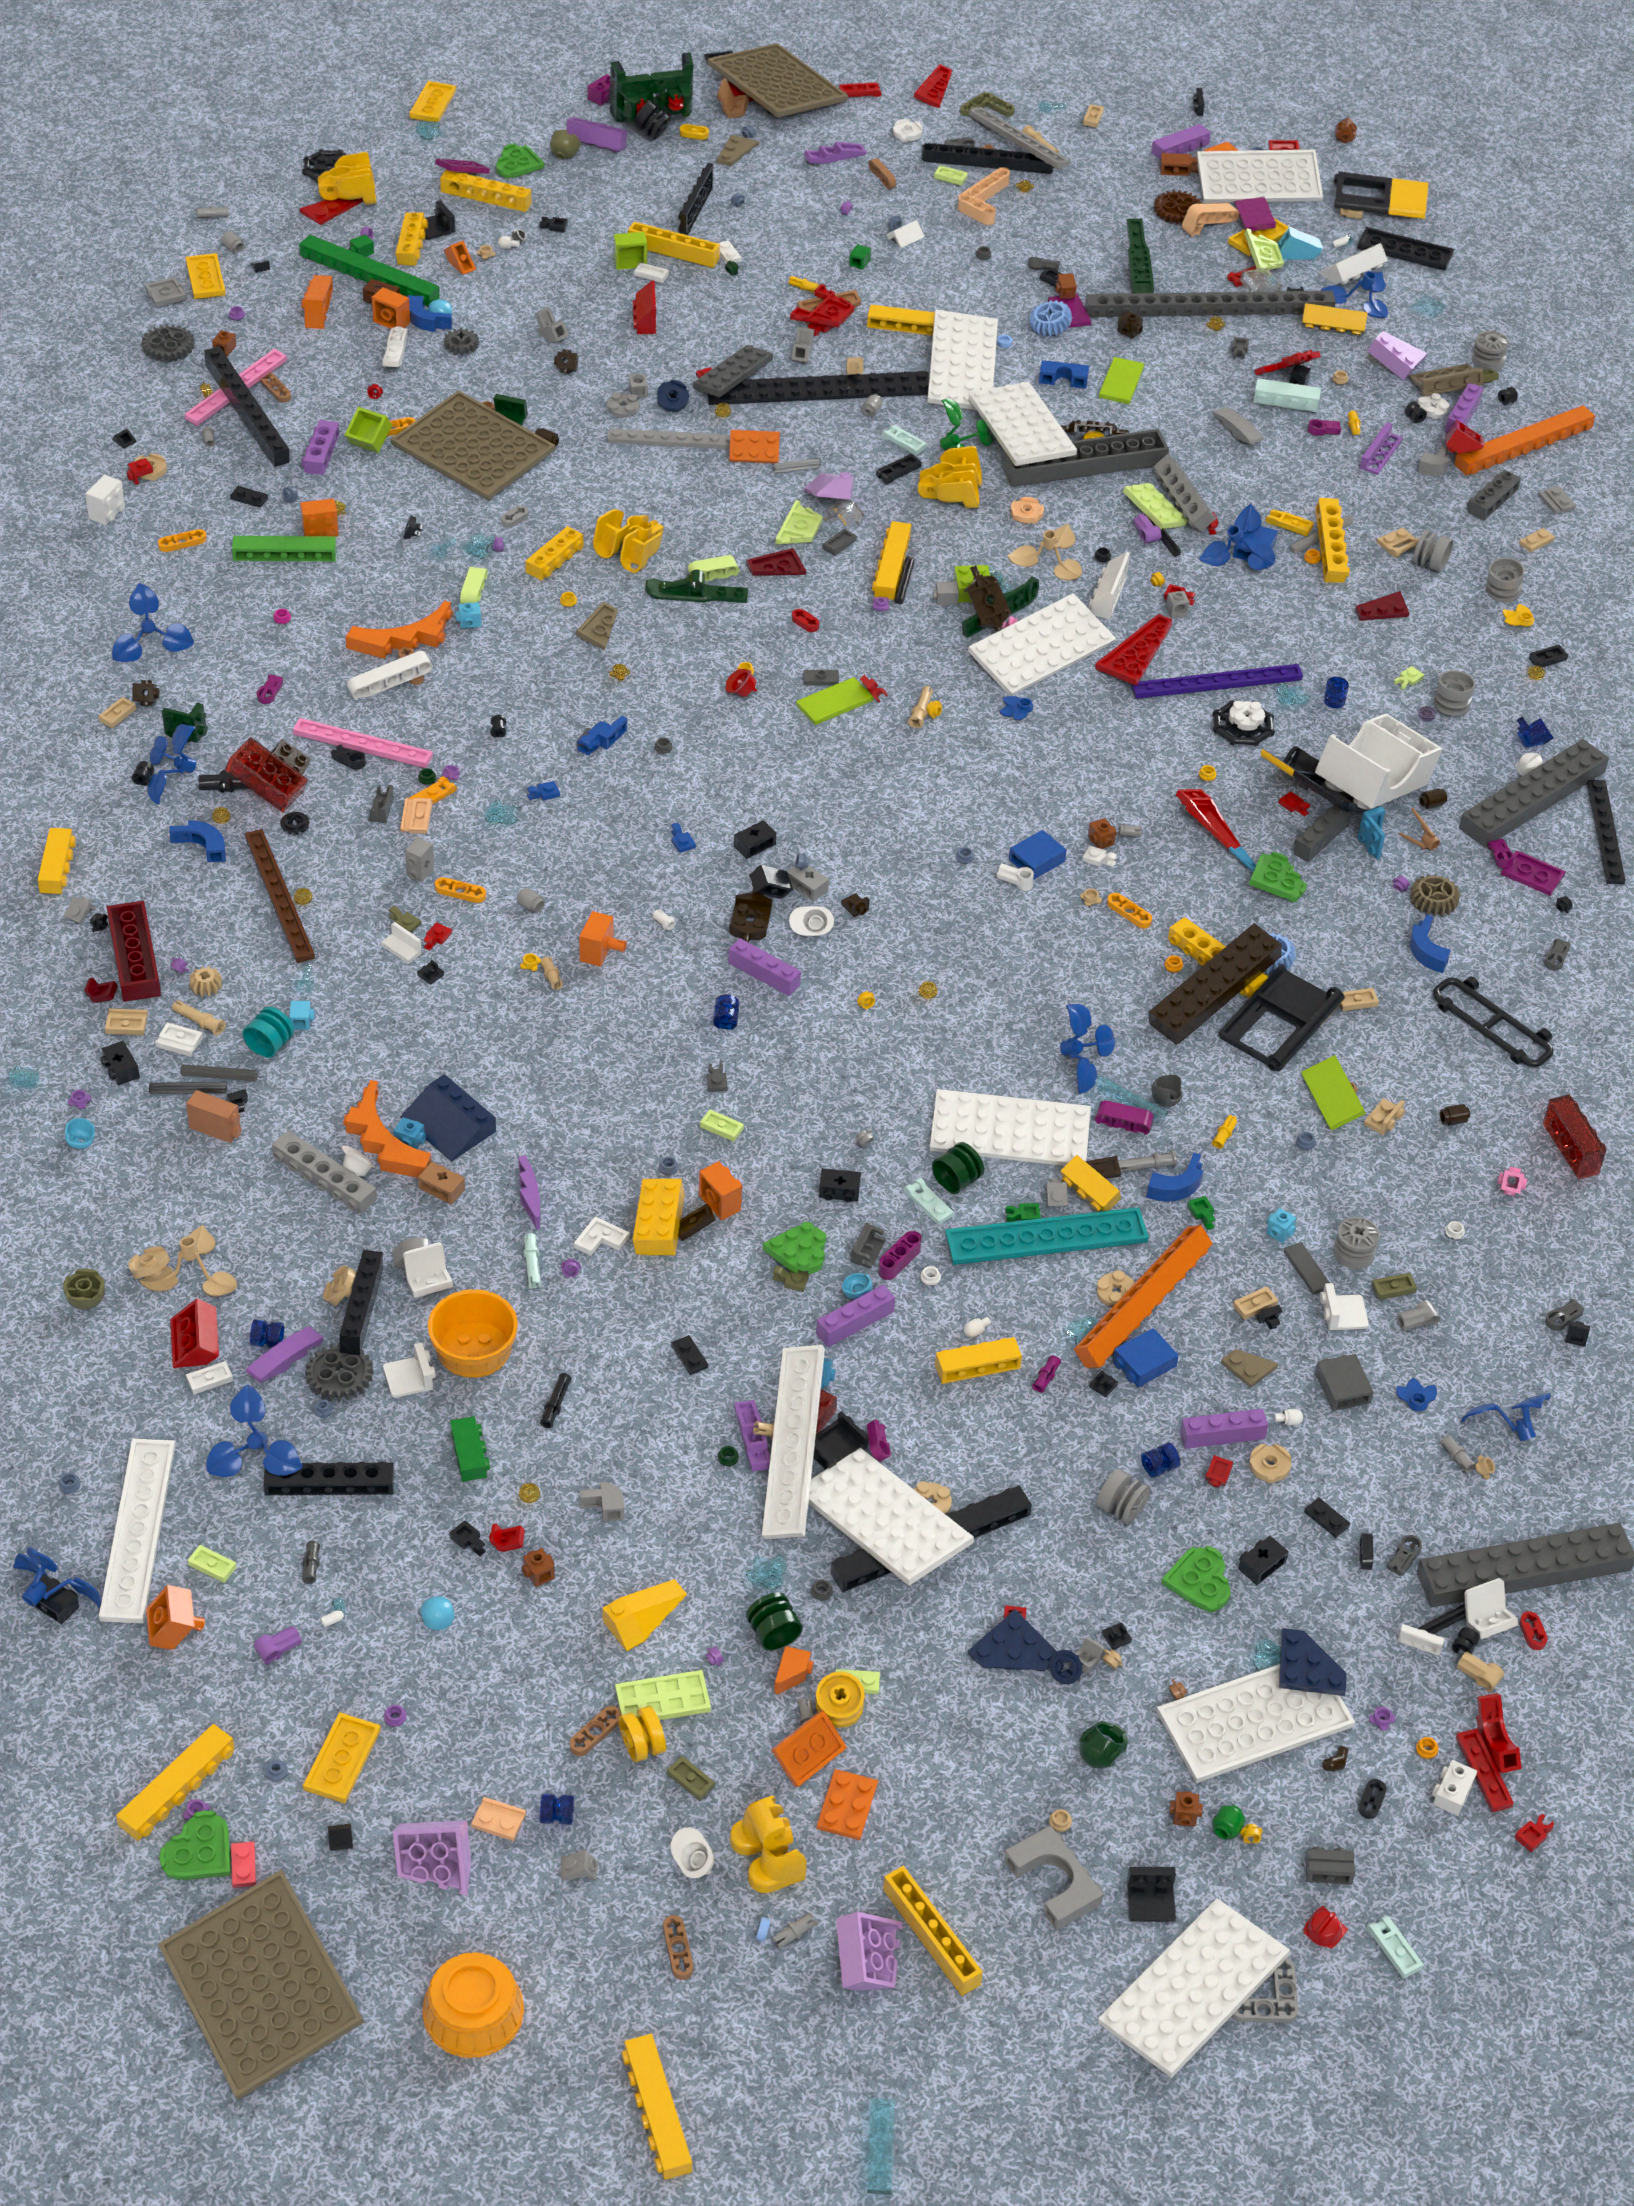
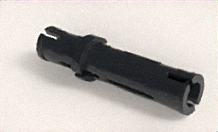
M567 1373L559 1374L550 1400L544 1406L545 1412L540 1420V1424L544 1428L553 1427L555 1418L561 1411V1403L572 1380L571 1376Z

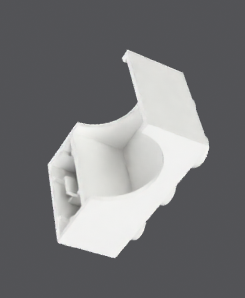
M1383 714L1364 722L1359 733L1349 745L1337 739L1334 734L1329 736L1315 773L1326 779L1325 785L1328 788L1338 792L1345 791L1354 797L1353 802L1358 804V807L1370 810L1428 785L1443 748L1390 715Z

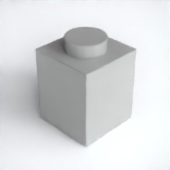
M936 582V589H933V599H936L937 605H958L957 582Z

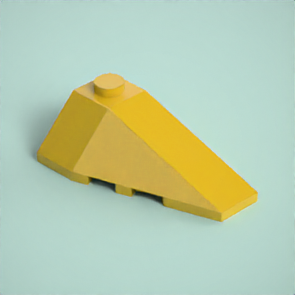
M673 1579L620 1597L602 1608L603 1622L623 1648L629 1651L645 1642L667 1615L687 1596V1593Z

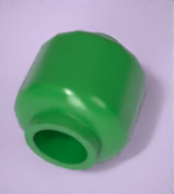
M1224 1805L1219 1808L1212 1820L1214 1833L1224 1840L1234 1839L1239 1835L1246 1820L1239 1807Z

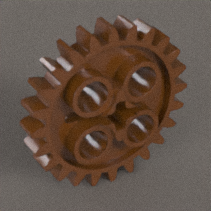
M1172 190L1171 193L1167 191L1166 194L1162 192L1161 195H1158L1155 198L1153 208L1156 216H1160V219L1165 218V222L1169 220L1171 224L1176 222L1178 225L1179 222L1183 223L1191 205L1203 204V202H1200L1201 199H1197L1196 195L1192 196V193L1186 194V191L1181 193L1180 190L1178 192Z

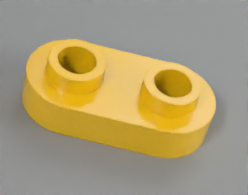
M683 124L679 128V134L685 138L704 140L709 137V129L705 126Z

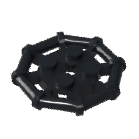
M319 149L318 152L304 157L302 173L318 184V177L323 172L335 168L336 161L348 154L343 152L342 149Z
M1229 700L1228 704L1220 709H1215L1212 713L1214 717V733L1221 735L1230 742V745L1242 744L1254 745L1256 747L1259 743L1270 736L1273 737L1275 734L1273 728L1274 715L1264 710L1266 728L1261 727L1260 724L1255 730L1239 729L1237 724L1230 722L1229 714L1225 715L1233 706L1234 700ZM1221 720L1225 721L1226 725H1222Z

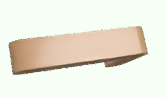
M999 168L961 193L958 197V210L985 225L994 224L996 209L984 201L1009 185V169Z

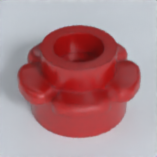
M372 384V386L370 385L367 388V394L371 399L382 397L383 389L378 384Z

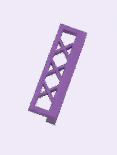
M1386 422L1362 456L1360 469L1376 475L1383 469L1403 440V437L1391 433L1393 424ZM1389 437H1390V438L1395 439V440H1397V441L1390 443V442L1388 441V439H1389ZM1383 447H1389L1390 450H1389V451H1383L1382 448H1383ZM1376 456H1383L1384 459L1377 460ZM1376 464V465L1378 466V468H1377V470H1376V469L1371 468V467H1369V466Z

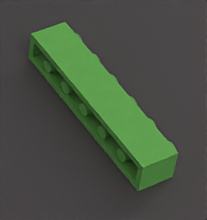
M233 536V561H336V536Z

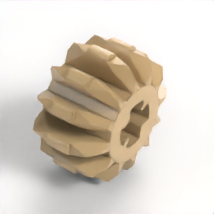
M201 966L200 970L194 969V972L190 974V988L195 995L200 993L201 997L205 994L210 997L211 992L217 994V991L221 989L222 977L216 968L211 969L210 966L203 968Z

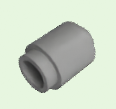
M228 231L222 236V244L232 252L237 253L244 249L243 240L232 231Z
M876 394L869 396L861 407L862 413L866 416L874 417L882 406L881 397Z
M530 888L520 890L517 895V902L531 912L539 913L544 908L545 901L542 896Z

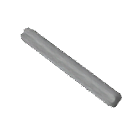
M1351 515L1343 517L1342 529L1354 523V518ZM1318 531L1290 545V551L1296 554L1319 542Z

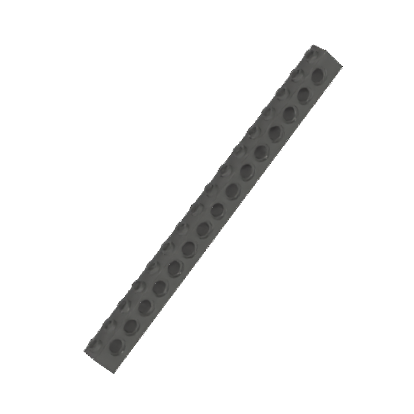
M1333 291L1086 294L1085 309L1089 317L1095 318L1121 317L1127 311L1140 317L1304 314L1305 303L1335 308L1336 301Z

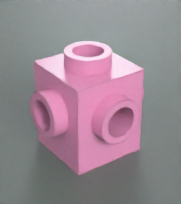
M1509 1166V1170L1504 1169V1173L1500 1172L1497 1184L1501 1185L1500 1189L1504 1190V1194L1515 1196V1193L1520 1194L1521 1189L1525 1190L1527 1178H1524L1525 1174L1521 1173V1169ZM1510 1177L1516 1179L1514 1184H1509L1508 1179Z

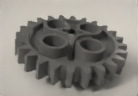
M168 324L165 327L159 325V328L153 327L154 330H148V333H144L145 337H142L143 352H146V356L150 355L151 359L155 357L156 361L162 359V362L165 359H168V362L171 359L177 361L178 357L183 359V355L188 356V353H192L195 345L193 334H191L190 330L186 331V327L181 329V325L177 327L174 324L171 327Z
M338 1343L337 1348L330 1344V1349L327 1350L322 1347V1353L315 1351V1357H310V1363H306V1383L309 1384L310 1390H314L315 1395L321 1393L322 1399L329 1396V1400L332 1401L334 1397H337L338 1402H340L341 1398L345 1397L348 1401L349 1395L356 1398L357 1392L364 1393V1387L369 1388V1382H372V1360H369L368 1354L364 1355L363 1349L360 1355L340 1353V1343Z

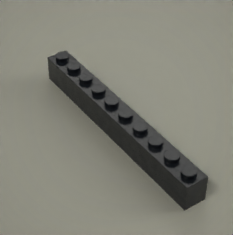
M220 346L204 350L205 366L272 465L277 467L289 463L288 446Z
M1019 1485L1014 1488H1008L997 1495L988 1496L980 1502L971 1503L958 1511H951L947 1516L974 1538H977L1030 1516L1032 1503ZM864 1549L856 1550L853 1554L839 1557L831 1562V1575L842 1593L892 1573Z

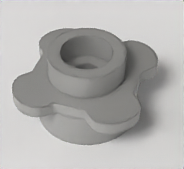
M873 1130L861 1131L856 1136L857 1141L855 1145L859 1144L863 1148L871 1143L874 1139L871 1134Z

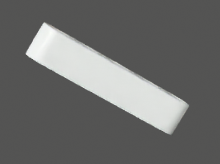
M417 651L349 679L347 687L353 698L358 700L357 698L372 696L427 674L432 670L433 665L424 651Z

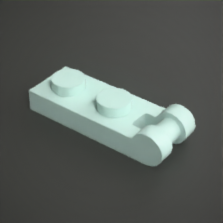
M892 425L888 430L881 433L883 439L893 442L915 456L925 450L927 446L926 442L896 425Z
M922 1178L915 1180L914 1184H908L903 1188L904 1192L938 1225L954 1216V1212L926 1186Z
M1384 1916L1380 1919V1922H1373L1366 1926L1371 1937L1376 1940L1403 1979L1423 1969L1424 1964L1390 1917Z

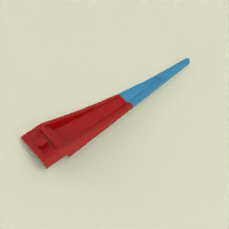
M1178 789L1175 796L1186 806L1185 809L1254 872L1256 864L1233 835L1213 799L1202 789Z

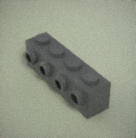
M1503 470L1491 482H1488L1484 489L1479 490L1474 498L1469 500L1467 513L1485 521L1519 489L1521 477Z
M1335 805L1329 807L1322 817L1319 816L1312 826H1308L1302 835L1296 837L1293 854L1306 862L1312 860L1349 826L1352 812L1343 811Z

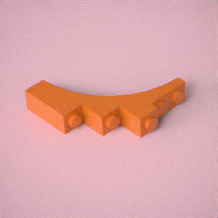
M444 601L429 616L406 626L389 629H369L352 626L345 636L346 648L383 659L388 654H391L393 649L399 650L402 647L417 649L419 643L437 648L440 643L444 642L446 622L451 620L453 616L451 602Z
M370 1080L368 1087H365L363 1090V1099L358 1102L357 1108L351 1107L349 1113L344 1116L343 1125L346 1126V1133L361 1135L360 1144H363V1151L378 1154L377 1163H380L381 1171L418 1178L432 1162L431 1153L415 1149L401 1142L385 1128L376 1110V1101L379 1094L378 1081Z

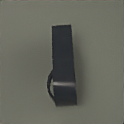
M338 745L336 750L333 749L331 751L333 760L351 769L359 770L366 766L365 754L362 752L343 748L342 745Z

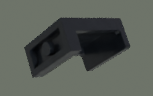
M841 1411L838 1413V1418L834 1423L816 1434L813 1458L825 1470L830 1469L837 1462L859 1448L867 1449L868 1435L854 1423L850 1416H846Z

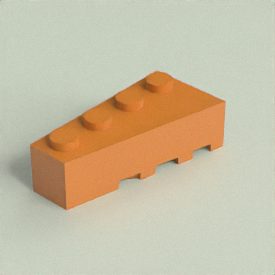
M314 275L312 281H309L307 293H304V299H302L305 328L324 329V321L327 318L326 314L333 292V276Z

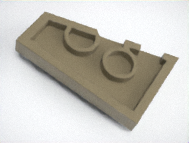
M730 135L717 158V163L732 166L743 155L757 147L759 141Z
M603 601L576 630V636L605 650L618 609Z

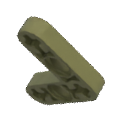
M989 92L977 95L960 107V114L963 116H969V109L984 108L986 106L1007 117L1015 114V107L1012 104Z

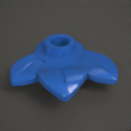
M1006 696L1003 697V701L1007 706L1000 710V714L1006 717L1013 716L1015 720H1021L1027 717V713L1033 710V703L1029 698Z
M1412 1378L1406 1387L1397 1386L1396 1393L1401 1400L1407 1402L1412 1410L1424 1411L1428 1407V1403L1436 1399L1437 1388L1436 1385H1429L1424 1388L1415 1378Z

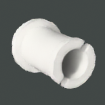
M661 909L653 913V919L659 922L663 929L671 930L674 928L676 922L672 916L666 915Z

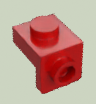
M146 458L127 464V477L135 485L139 484L138 477L153 473V467Z
M1213 1455L1208 1472L1205 1474V1480H1208L1209 1485L1220 1488V1485L1226 1486L1234 1462Z
M497 1523L492 1524L491 1533L489 1534L490 1543L499 1552L523 1548L525 1529L521 1525L501 1529Z

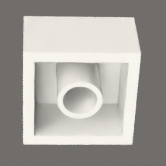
M104 475L85 493L89 519L107 525L125 508L122 481Z

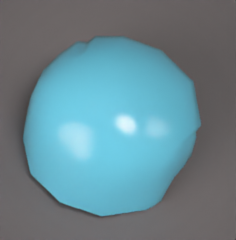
M437 299L429 304L428 311L452 314V307L446 300Z
M74 1118L66 1124L65 1140L70 1147L85 1149L93 1143L95 1127L89 1120Z
M853 1273L846 1277L842 1283L843 1293L852 1301L873 1289V1284L868 1274Z
M442 1596L431 1597L425 1600L420 1608V1614L425 1626L433 1630L445 1629L454 1620L453 1606L448 1599Z

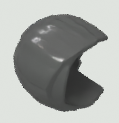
M1170 1074L1156 1079L1151 1087L1154 1100L1165 1107H1172L1179 1103L1183 1093L1181 1091V1078Z

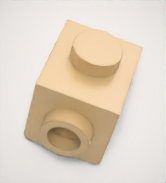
M847 358L846 373L850 375L863 374V358Z

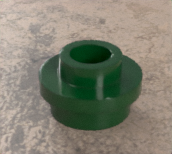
M729 260L725 265V269L730 275L738 274L739 267L736 262Z
M425 768L420 771L418 780L422 784H432L436 781V774L432 769Z
M725 1446L718 1453V1461L724 1466H733L739 1460V1454L732 1446Z

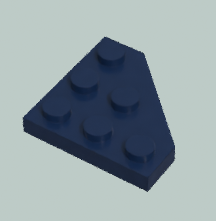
M1015 1609L972 1646L967 1654L982 1668L1046 1671L1049 1668L1052 1655L1057 1651Z
M1282 1628L1279 1688L1345 1696L1347 1673L1305 1631Z

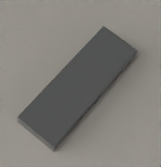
M1300 1242L1284 1248L1283 1252L1312 1294L1323 1292L1325 1284L1330 1282L1303 1243Z

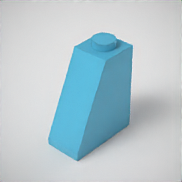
M1290 227L1277 243L1283 259H1315L1322 251L1320 239Z

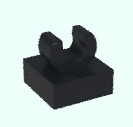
M410 515L405 527L404 539H410L412 535L420 536L423 525L416 524L417 517Z
M431 960L430 963L417 971V976L431 985L444 976V971L438 967L436 962Z
M246 1089L226 1095V1101L238 1105L239 1113L245 1112L244 1103L248 1101Z
M1280 1305L1262 1310L1256 1316L1259 1324L1266 1322L1271 1330L1280 1325L1278 1317L1283 1311Z
M1570 1321L1565 1342L1585 1347L1590 1326L1584 1325V1322Z
M1101 1370L1091 1381L1089 1388L1106 1398L1118 1385V1381Z
M1121 1622L1102 1630V1635L1112 1650L1132 1642L1131 1636Z
M351 1824L328 1826L330 1851L353 1849Z

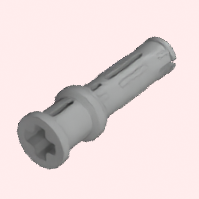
M1171 1150L1169 1153L1159 1154L1155 1152L1152 1156L1118 1160L1121 1172L1146 1168L1160 1170L1161 1167H1177V1156L1175 1150Z

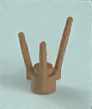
M1411 808V811L1421 823V828L1425 832L1421 838L1422 843L1401 832L1399 835L1420 846L1423 850L1428 848L1431 851L1437 848L1440 840L1429 829L1417 811Z

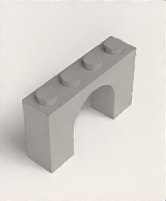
M1051 1825L1005 1850L1004 1862L1016 1878L1041 1865H1054L1068 1874L1071 1886L1065 1892L1045 1902L1043 1914L1056 1931L1102 1905L1104 1893L1098 1883H1094L1088 1869L1085 1866H1081L1074 1851L1068 1849L1064 1844L1061 1834L1058 1831L1055 1832Z

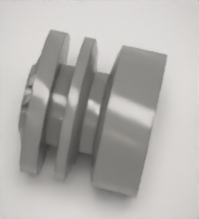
M1496 331L1479 333L1476 337L1472 354L1474 366L1483 370L1493 369L1495 371L1503 368L1509 345L1508 338Z
M1425 530L1416 544L1413 562L1419 564L1421 561V566H1426L1430 561L1429 568L1441 573L1451 555L1454 540L1442 535L1437 541V533H1432L1431 535V531Z
M1504 557L1494 560L1489 566L1487 594L1499 602L1507 603L1517 600L1521 596L1525 571L1523 565L1513 558Z
M1457 670L1442 673L1439 676L1434 700L1436 709L1450 716L1466 714L1470 710L1475 688L1473 677Z
M1351 1217L1342 1221L1338 1227L1334 1244L1336 1260L1341 1265L1350 1269H1363L1371 1265L1375 1259L1376 1248L1380 1239V1232L1377 1226L1372 1221L1363 1217Z
M1119 1468L1106 1480L1098 1495L1096 1505L1108 1514L1116 1510L1115 1517L1118 1520L1122 1519L1123 1523L1130 1525L1143 1511L1149 1499L1151 1487L1147 1484L1142 1485L1140 1480H1135L1132 1483V1476Z

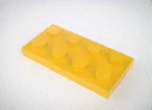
M427 81L409 113L410 118L439 123L456 93V86Z
M1274 218L1276 222L1275 228L1251 231V234L1257 237L1262 235L1269 240L1277 242L1282 238L1289 226ZM1245 229L1228 238V244L1249 257L1252 256L1244 234Z
M217 253L185 257L194 299L226 295Z
M339 1712L303 1784V1790L346 1804L381 1732V1725Z

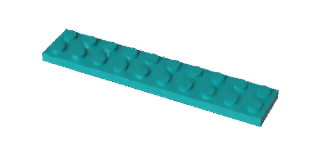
M1140 1207L945 1229V1237L953 1265L1148 1243L1149 1239Z

